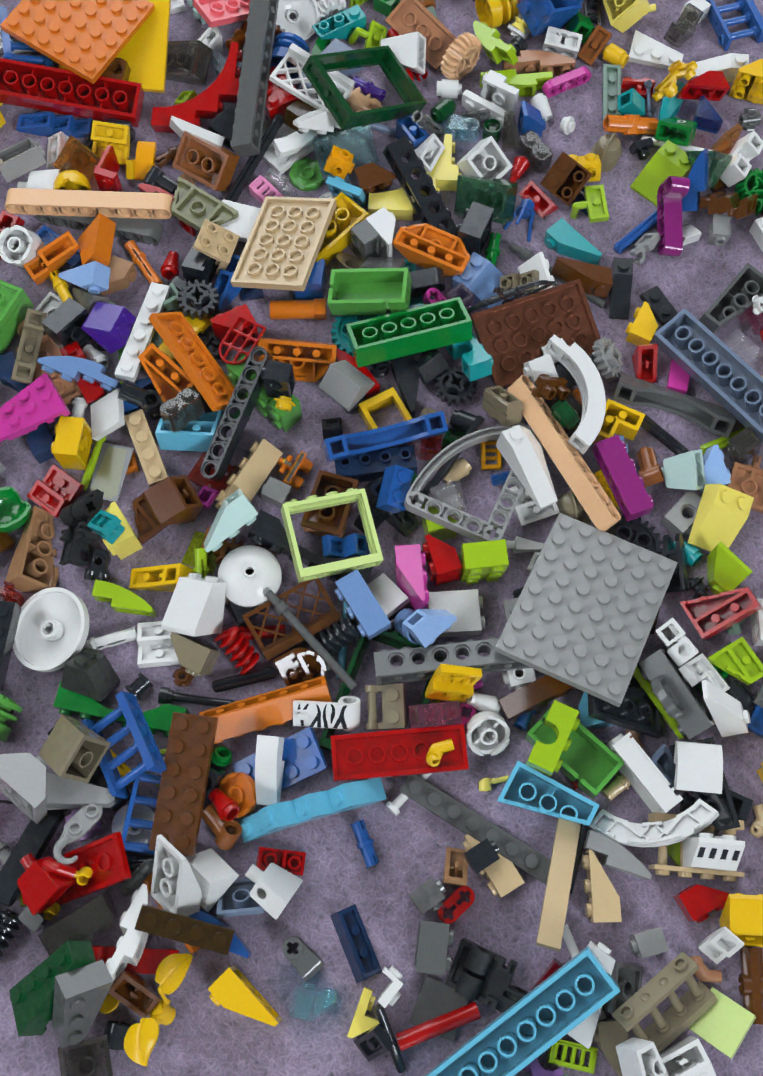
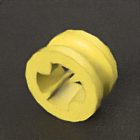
M515 17V22L511 24L523 33H525L524 29L528 28L526 22L518 17Z

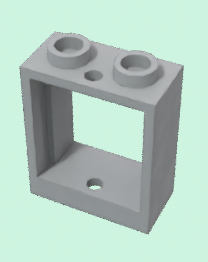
M28 137L0 151V173L8 183L46 164L47 162L44 157L47 155L37 140L33 141L31 137Z

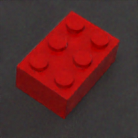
M277 66L270 68V75ZM278 74L276 76L281 80L287 79L286 74ZM269 80L264 115L270 123L276 114L282 115L285 118L286 108L296 100H302Z

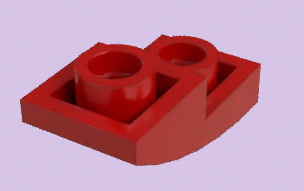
M258 847L256 866L265 871L270 863H274L293 875L303 876L306 853Z

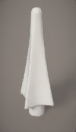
M518 536L513 541H506L507 549H513V554L541 551L545 544Z

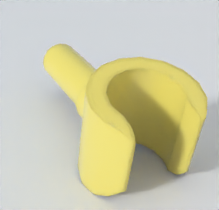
M508 775L492 779H481L479 781V791H491V784L506 782L509 778Z

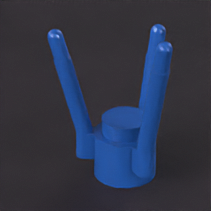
M523 199L503 229L506 230L517 214L516 225L519 224L521 219L529 217L527 242H530L533 219L536 214L533 211L535 207L534 202L530 199Z

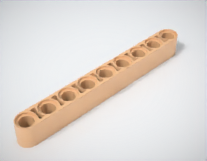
M10 188L7 191L5 210L12 214L97 217L101 213L109 218L169 219L172 215L173 197L165 193Z
M521 375L507 389L508 392L524 403L522 415L596 528L604 532L621 520L618 510L578 450L568 442L570 438L563 427L550 414L552 411L542 397H534L531 394L536 389L533 382L527 376Z

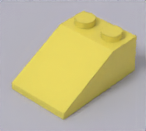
M705 484L687 543L711 552L718 543L722 542L729 549L749 516L754 497L722 484Z

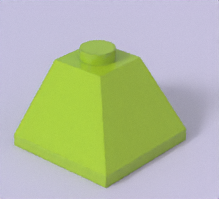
M722 542L718 543L707 556L708 584H710L714 595L734 590L753 572Z

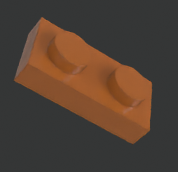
M598 24L578 53L577 58L591 67L613 34Z

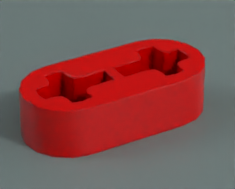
M461 886L456 889L443 902L444 905L438 909L437 914L440 921L446 924L455 922L473 904L475 900L473 890L467 886ZM460 891L464 893L468 891L470 893L468 896L470 901L468 903L466 901H463L460 905L456 903L461 897ZM454 904L457 907L452 912L454 917L452 919L448 917L444 919L442 917L444 914L442 909L444 907L449 909Z

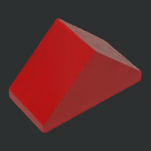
M657 343L637 345L632 356L635 378L656 383Z

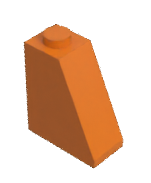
M101 213L98 214L78 238L82 265L93 261L108 266L110 263L116 222Z

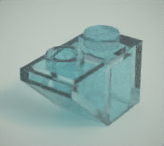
M303 981L302 985L297 984L295 987L288 1016L312 1022L340 1004L342 996L338 995V990L325 987L324 991L315 989V984Z

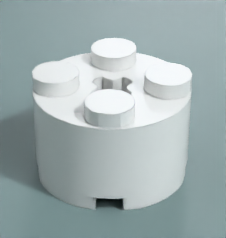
M19 225L7 227L0 233V257L4 261L24 268L23 265L37 257V251L45 247L38 234Z

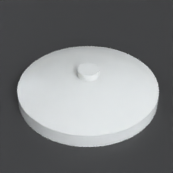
M46 588L31 596L21 607L13 650L18 660L26 667L39 672H53L65 667V664L82 650L89 632L88 610L78 595L64 588Z

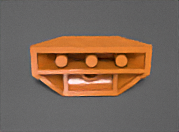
M427 223L400 227L392 242L394 247L409 262L425 269L440 267L443 269L444 276L462 275L470 260V255L467 253L461 238Z
M261 338L258 342V347L266 349L273 356L274 361L293 365L295 381L316 382L326 374L330 364L336 362L337 345L282 338ZM265 354L260 356V362L264 360Z

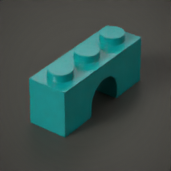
M472 333V340L446 346V350L454 360L461 358L462 371L470 382L492 374L493 358L490 354H487L484 346L481 343L479 344L474 333Z

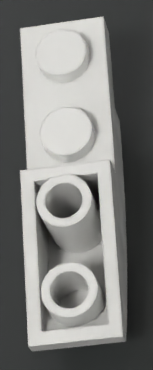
M328 108L306 113L293 120V125L298 127V131L309 132L311 129L316 130L318 134L326 135L327 131L334 132V127L340 128ZM369 125L354 127L351 129L356 131H362V128L369 129Z
M142 883L139 890L134 892L128 911H124L120 918L119 926L124 936L122 935L117 941L113 957L109 958L105 963L113 981L125 970L128 963L137 966L147 942L149 933L135 930L142 904L151 905L150 893L147 885Z

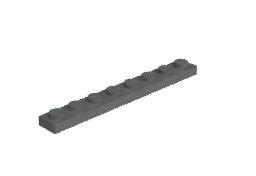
M408 776L399 791L400 793L479 842L488 838L489 842L493 840L500 850V855L546 885L550 859L419 776Z

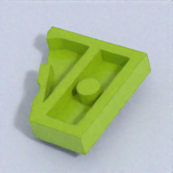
M743 636L707 658L711 664L748 686L763 677V664Z

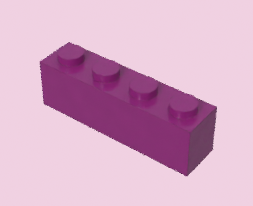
M619 435L596 442L592 452L626 522L649 514L654 507V502L651 495L647 494L644 488L643 478L638 476L635 470L634 460L629 458L625 442L620 440Z

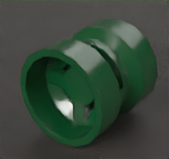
M496 118L486 120L483 127V139L492 136L497 143L500 140L502 123Z

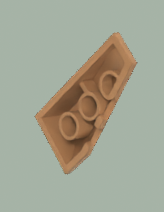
M35 505L32 507L8 569L5 585L21 592L37 593L57 585L59 569L54 567L53 558L57 556V551L52 549L51 540L55 537L53 516L46 510Z

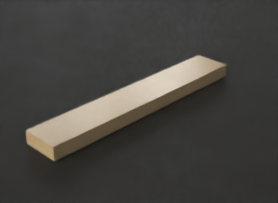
M560 818L557 820L536 940L537 946L558 952L561 949L581 824L574 821L571 822Z

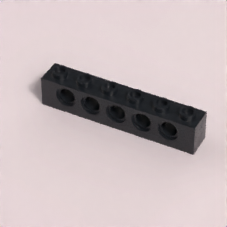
M404 136L386 145L383 154L422 224L427 223L438 229H441L439 224H443L446 229L443 231L458 237V234H456L458 225L454 223L450 210L442 202V196L439 191H436L431 176L426 173L423 161L416 155L413 143ZM401 157L406 158L409 163L404 162ZM411 174H415L418 180L413 179ZM420 191H425L427 196H423ZM429 207H433L436 213L431 212Z

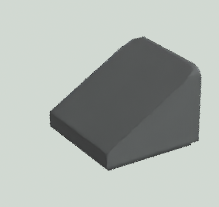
M28 906L18 916V919L33 933L45 928L47 925L45 919L39 913L32 915Z

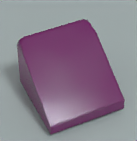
M205 485L198 493V497L203 504L202 509H209L220 493L218 490Z

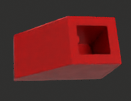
M692 884L673 897L688 921L700 923L709 917L708 913L713 909L716 911L722 910L730 893L700 884Z

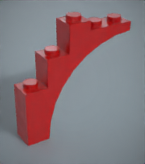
M231 42L229 55L222 71L205 91L181 104L168 107H153L151 126L155 132L175 133L169 127L171 116L201 127V118L214 119L224 111V102L237 103L239 78L241 75L240 62L243 61V50L240 49L238 42Z

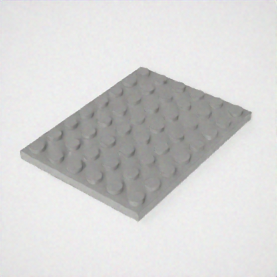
M559 513L494 651L620 707L678 562Z

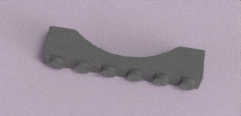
M621 373L612 398L631 406H646L674 413L694 422L710 433L725 438L729 437L736 422V418L724 407Z

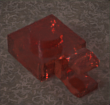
M5 580L3 582L4 585L0 588L2 601L15 602L22 607L25 600L21 592L14 589L13 583Z

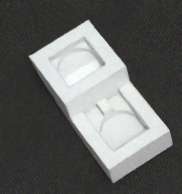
M722 927L706 937L700 943L698 949L714 963L718 964L726 956L730 958L745 943L728 928Z

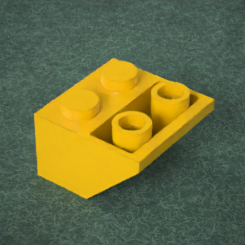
M763 59L739 68L728 96L763 105Z
M729 894L720 916V927L728 928L745 943L744 946L763 947V894Z

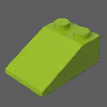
M668 140L654 154L630 185V188L657 206L659 186L668 176L688 177L696 159Z

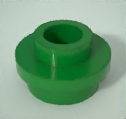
M218 746L213 750L211 761L218 766L226 767L232 761V753L227 747Z

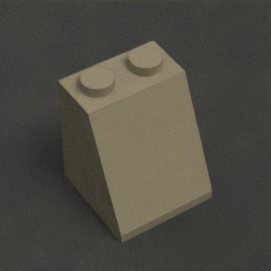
M61 715L38 755L58 776L88 783L111 743L75 718Z

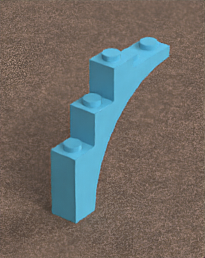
M381 778L344 783L326 791L309 793L295 800L274 803L238 822L242 827L243 843L308 821L370 806L387 798Z

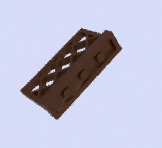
M319 578L304 581L277 596L279 599L285 597L284 601L287 602L289 594L297 593L301 595L298 606L288 604V606L297 609V619L300 610L312 613L310 621L307 624H303L312 635L330 626L334 621L337 622L341 617ZM313 581L316 582L319 588L317 596L305 593L307 584ZM304 587L302 592L296 591V590H298V589ZM304 596L316 599L313 611L301 608ZM318 600L327 602L331 610L324 614L315 612ZM270 601L242 615L266 661L305 640L294 627H292L291 633L287 635L278 633L281 620L288 621L282 618L283 615L277 617L268 614L269 607L272 604ZM266 608L265 613L260 612V610ZM255 613L264 615L261 628L253 626L248 617ZM314 614L319 615V617L313 620ZM267 616L279 620L276 631L264 629ZM255 629L260 630L259 636L256 633ZM262 631L275 634L273 642L264 647L260 640ZM277 635L283 636L276 641Z

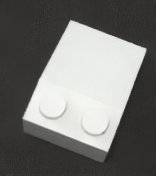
M161 834L157 835L150 895L165 910L188 916L199 912L202 891L187 858Z

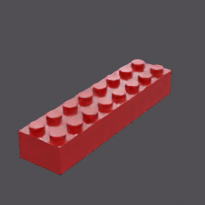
M0 58V103L48 112L52 111L54 113L87 119L92 118L93 120L108 122L109 118L131 121L132 127H139L144 100V91L141 83L100 76L92 84L70 70Z

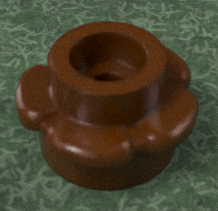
M183 666L174 671V683L177 686L187 687L191 684L194 676L185 672L186 668Z

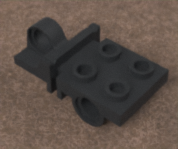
M96 489L75 499V503L61 510L60 519L63 524L69 527L68 530L64 529L61 531L63 536L59 540L65 543L59 564L63 566L72 564L81 567L91 562L93 553L88 544L98 541L99 535L92 533L93 530L87 524L102 508L104 492ZM80 551L85 553V561L81 560L79 556Z
M465 938L461 940L445 982L446 985L454 988L457 994L468 1000H478L484 1003L486 1007L491 1001L493 1002L492 1010L495 1011L496 1009L504 1013L529 993L520 987L510 985L518 962L511 960L508 966L504 964L507 958Z

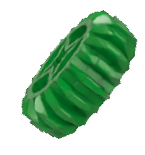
M757 167L753 171L750 169L746 178L737 182L734 193L739 194L740 200L758 193L755 209L756 216L760 212L763 215V169L760 171Z

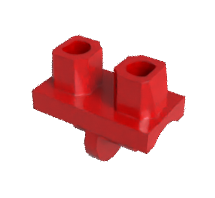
M624 77L622 78L621 94L634 88L644 99H647V88L644 86V83L647 80H651L650 99H652L655 80Z

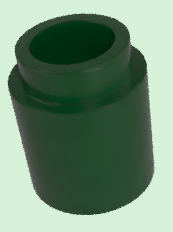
M451 98L441 100L430 110L432 120L438 124L445 122L455 113V102Z
M559 400L551 407L553 411L550 414L563 428L566 427L570 430L580 421L578 413L566 400L563 402Z

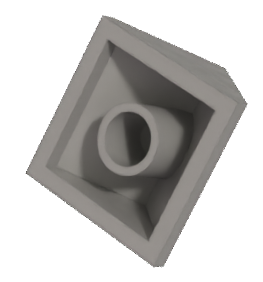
M342 360L330 364L319 385V389L349 412L375 385V382L348 361Z

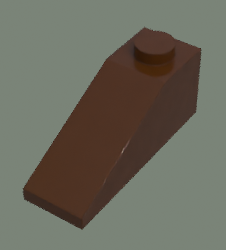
M557 256L551 270L552 274L567 283L580 279L584 292L593 296L606 298L613 285L612 268Z

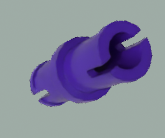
M358 76L353 77L352 80L355 81L354 88L360 87L361 92L365 96L370 93L371 97L378 99L380 102L384 100L385 95L383 94H386L385 90L374 86V83L371 81L367 82Z

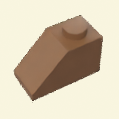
M113 255L107 266L111 268L109 289L100 292V294L105 296L128 288L137 277L134 264Z

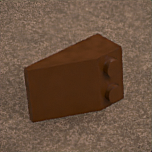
M319 470L310 496L317 495L322 497L333 491L343 493L350 488L359 489V480ZM355 502L304 512L300 525L341 537Z

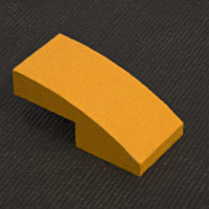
M137 142L135 180H143L150 168L155 166L156 142Z

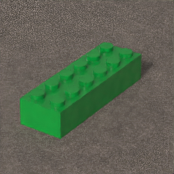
M460 297L346 324L348 342L358 368L472 340V320Z

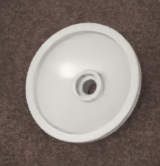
M279 0L276 25H280V28L285 29V32L300 36L304 41L309 39L315 33L312 25L320 22V10L318 9L317 1ZM290 14H294V15H295V19H294V20L290 19V17H289Z
M246 545L232 550L224 557L218 569V581L227 582L225 597L238 606H260L269 601L265 594L272 590L276 595L281 585L282 573L279 562L272 553L259 546ZM248 569H252L254 573L252 575L246 574V571Z

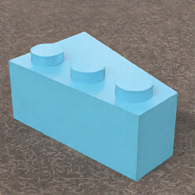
M203 410L198 411V415L186 417L185 414L160 418L155 431L160 450L207 452L223 417L224 410L205 413Z

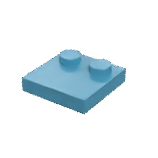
M338 176L334 178L327 177L325 183L334 196L343 192L358 205L366 207L368 200L363 189L346 183L344 179Z

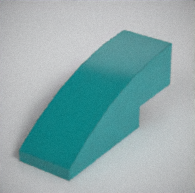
M677 79L676 85L679 93L685 84ZM678 93L670 99L664 96L657 116L658 120L672 118L677 115L683 102L682 99L677 98Z

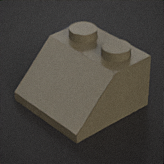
M171 632L170 637L179 664L186 668L185 672L196 677H202L203 674L210 675L221 652L184 634Z

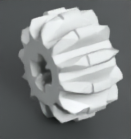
M345 0L317 1L320 17L323 20L346 10Z

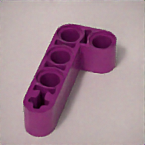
M668 176L658 188L657 231L661 237L658 242L659 255L678 257L682 252V198L688 193L690 188V179L688 177Z

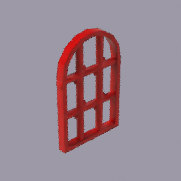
M238 314L220 343L219 355L221 359L230 365L244 363L252 349L257 346L262 338L266 327ZM239 319L244 320L245 322L240 329H234ZM247 323L254 325L248 335L242 333ZM257 327L263 329L257 339L251 337ZM233 331L237 333V335L233 339L232 343L230 342L229 344L225 341L229 337L230 333ZM239 336L246 337L241 347L233 346ZM248 341H254L255 343L249 352L243 350ZM223 345H226L228 349L222 356L221 349ZM230 350L238 351L233 361L225 359ZM240 354L246 355L242 360L236 361Z

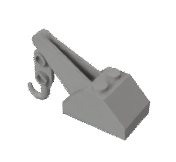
M31 753L0 754V792L36 824L47 815V810L80 809L66 823L60 839L53 848V855L57 862L67 865L74 863L78 856L65 858L62 856V849L67 844L81 839L101 819L102 809L113 805L115 797L109 793L107 788L47 772L45 761L39 756L34 757Z

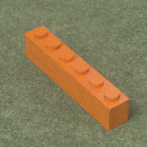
M321 676L199 712V715L218 718L214 744H218L231 737L239 738L245 735V733L259 732L266 729V727L283 725L287 721L293 720V700L333 701L326 677Z

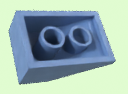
M473 252L463 274L453 277L451 291L475 305L483 299L497 295V293H493L495 287H500V277L504 275L489 260ZM517 295L509 297L508 299H514ZM503 300L488 305L486 307H482L481 309L486 310L501 305Z

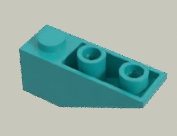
M358 4L312 25L320 39H349L357 27L367 31L366 15Z

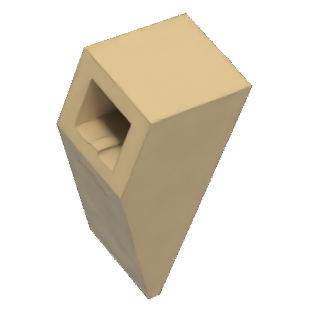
M468 834L463 837L465 842L462 844L466 851L480 843ZM498 854L500 859L479 873L481 876L485 874L488 878L489 883H487V886L492 895H498L499 898H502L525 882L514 864Z
M593 850L585 851V855H582V867L587 871V879H584L583 882L584 892L588 893L589 903H585L586 917L590 918L592 923L622 922L619 895Z

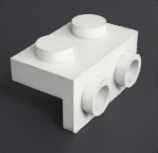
M384 966L382 972L392 980L378 997V1002L384 1008L388 1004L393 1006L401 996L399 989L403 986V981L401 980L403 976L393 966L390 968Z

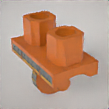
M303 451L297 455L293 464L291 463L293 459L291 455H288L286 459L280 458L277 462L281 467L278 471L280 474L284 475L285 471L288 470L282 482L296 490L304 482L303 478L296 475L298 469L308 474L313 466V463L305 458L307 454Z

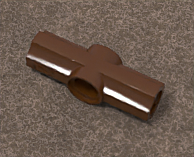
M742 947L740 949L741 973L739 974L738 982L741 983L739 985V992L743 996V1008L756 1016L753 1024H763L762 948Z

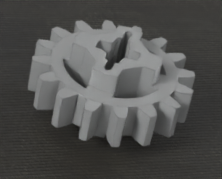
M606 337L595 341L592 346L594 350L592 355L595 357L593 361L596 363L597 370L600 369L601 376L605 375V379L610 381L620 377L621 372H623L621 367L623 365L621 361L622 354L618 348H615V343H611V339Z

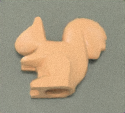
M360 87L352 91L347 101L354 112L383 107L378 99H371L370 93L366 96L363 95Z

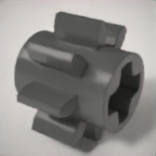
M745 108L744 113H741L738 118L739 127L747 132L755 131V126H759L761 123V114L759 111L756 112V108Z

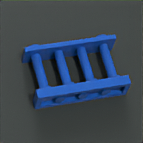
M706 0L711 4L707 17L718 37V43L722 45L724 51H728L731 41L748 36L754 37L756 43L763 42V18L754 0H735V3L719 7L716 6L715 0ZM738 10L742 14V16L723 20L721 16L722 13ZM741 23H745L749 27V29L730 33L727 28Z
M0 6L1 24L8 16L7 7ZM1 29L4 59L44 64L45 66L53 67V60L45 55H15L11 51L36 50L23 42L10 40L13 39L11 35Z
M121 691L115 695L119 703L115 710L98 722L85 718L82 720V723L105 739L102 729L121 715H124L126 725L106 740L111 743L109 746L111 748L125 736L132 733L134 744L114 759L108 748L99 765L108 784L107 789L113 797L126 799L129 797L126 785L147 770L161 774L167 769V766L136 696ZM139 751L142 756V763L121 778L117 767Z
M144 772L132 781L133 785L121 835L125 850L155 855L154 850H148L149 844L126 840L129 826L152 830L153 821L131 817L134 803L156 807L157 798L136 794L139 781L160 785L161 775Z

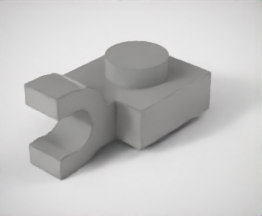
M644 233L634 244L635 249H632L629 253L631 256L637 255V259L634 261L635 264H642L645 260V252H649L656 247V244L661 239L659 233Z

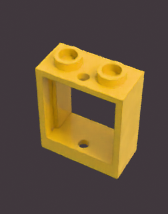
M394 387L358 404L359 414L369 430L378 428L370 414L393 403L405 421L412 419Z

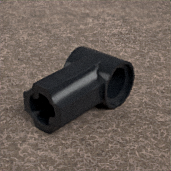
M155 166L150 168L142 180L144 184L159 187L173 196L175 190H177L178 184Z
M125 381L117 397L140 407L144 412H152L160 403V395L156 391L145 390ZM145 398H151L154 401V405L147 404Z

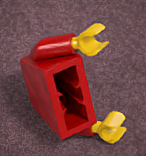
M29 853L20 860L26 871L17 880V885L22 894L23 904L28 906L31 914L36 915L44 912V919L51 920L54 915H58L61 909L56 901L74 883L73 878L75 877L77 883L83 886L87 884L93 874V870L90 867H82L80 871H77L76 867L57 862V860L50 856L36 860L34 855Z

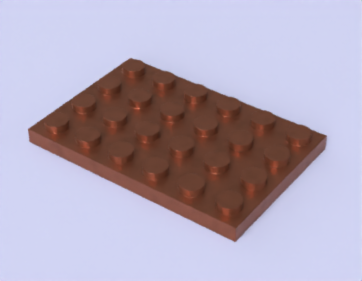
M580 279L470 315L479 343L484 346L487 354H490L493 358L494 365L492 366L491 378L494 386L499 385L502 388L512 385L521 375H524L523 363L544 355L541 347L547 345L549 339L554 334L558 338H563L569 347L575 342L587 355H592V352H594L592 348L594 342L601 339Z

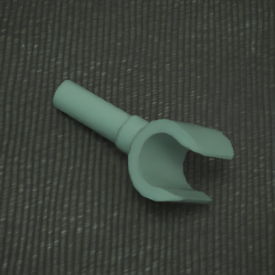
M750 616L727 628L729 636L740 634L742 631L739 625Z

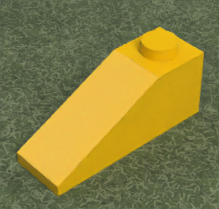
M181 563L133 568L131 570L129 589L174 592L179 577H185L189 573L195 572H193L192 568Z

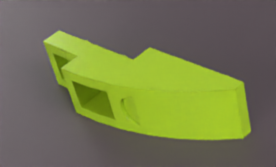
M477 20L473 22L475 35L481 41L482 49L491 61L498 65L504 60L513 66L519 61L515 54L516 49L514 46L504 43L499 38L500 33L496 28L492 29L486 23H481Z
M516 69L495 71L507 77L506 84L519 89L518 97L535 96L536 90H542L545 82L553 78L552 71L518 75ZM489 71L480 73V88H483V76L485 75V73L488 74Z

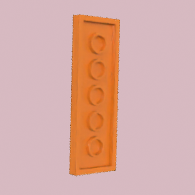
M182 312L152 313L148 320L213 412L226 410L235 387Z

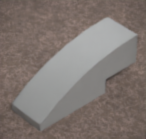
M593 830L587 831L583 849L593 850L594 853L604 856L603 866L644 880L651 879V873L631 852L605 835Z

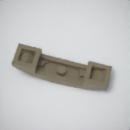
M30 308L27 309L11 380L29 385L32 383L44 332L41 322L47 317L48 313Z

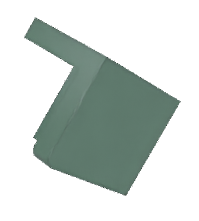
M174 283L169 284L171 288L169 297L163 301L165 312L171 310L180 311L177 303V298H179L178 290Z

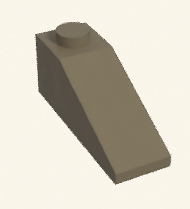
M614 1018L604 1019L597 1022L593 1043H597V1047L616 1076H622L615 1046L629 1039L628 1032Z

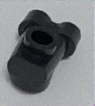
M94 549L89 569H85L84 579L109 582L110 573H108V566L111 563L110 551ZM97 557L102 559V564L97 562Z

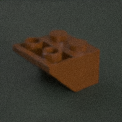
M562 152L540 184L570 206L593 174L568 154Z
M373 162L356 167L352 170L351 174H348L351 184L363 189L365 196L375 191V188H378L379 191L392 185V181L397 178L394 173Z
M186 475L167 477L142 494L159 526L195 522L203 508L202 502Z

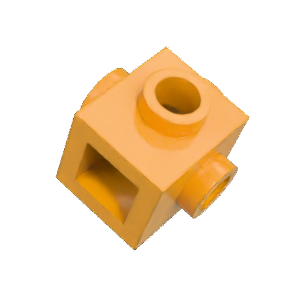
M333 145L326 160L324 171L345 179L347 173L351 174L355 164L352 163L354 154Z

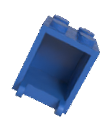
M521 0L517 8L532 35L537 36L546 34L548 26L563 29L582 8L581 3L584 0Z

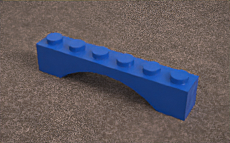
M439 411L373 430L324 439L322 445L328 463L441 435L448 431L444 412Z

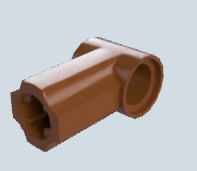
M648 447L640 448L636 455L640 467L639 476L644 480V488L665 481L654 449Z
M210 804L203 810L202 819L216 835V845L222 850H230L242 832L241 825L235 820L225 821V819H220L213 804Z

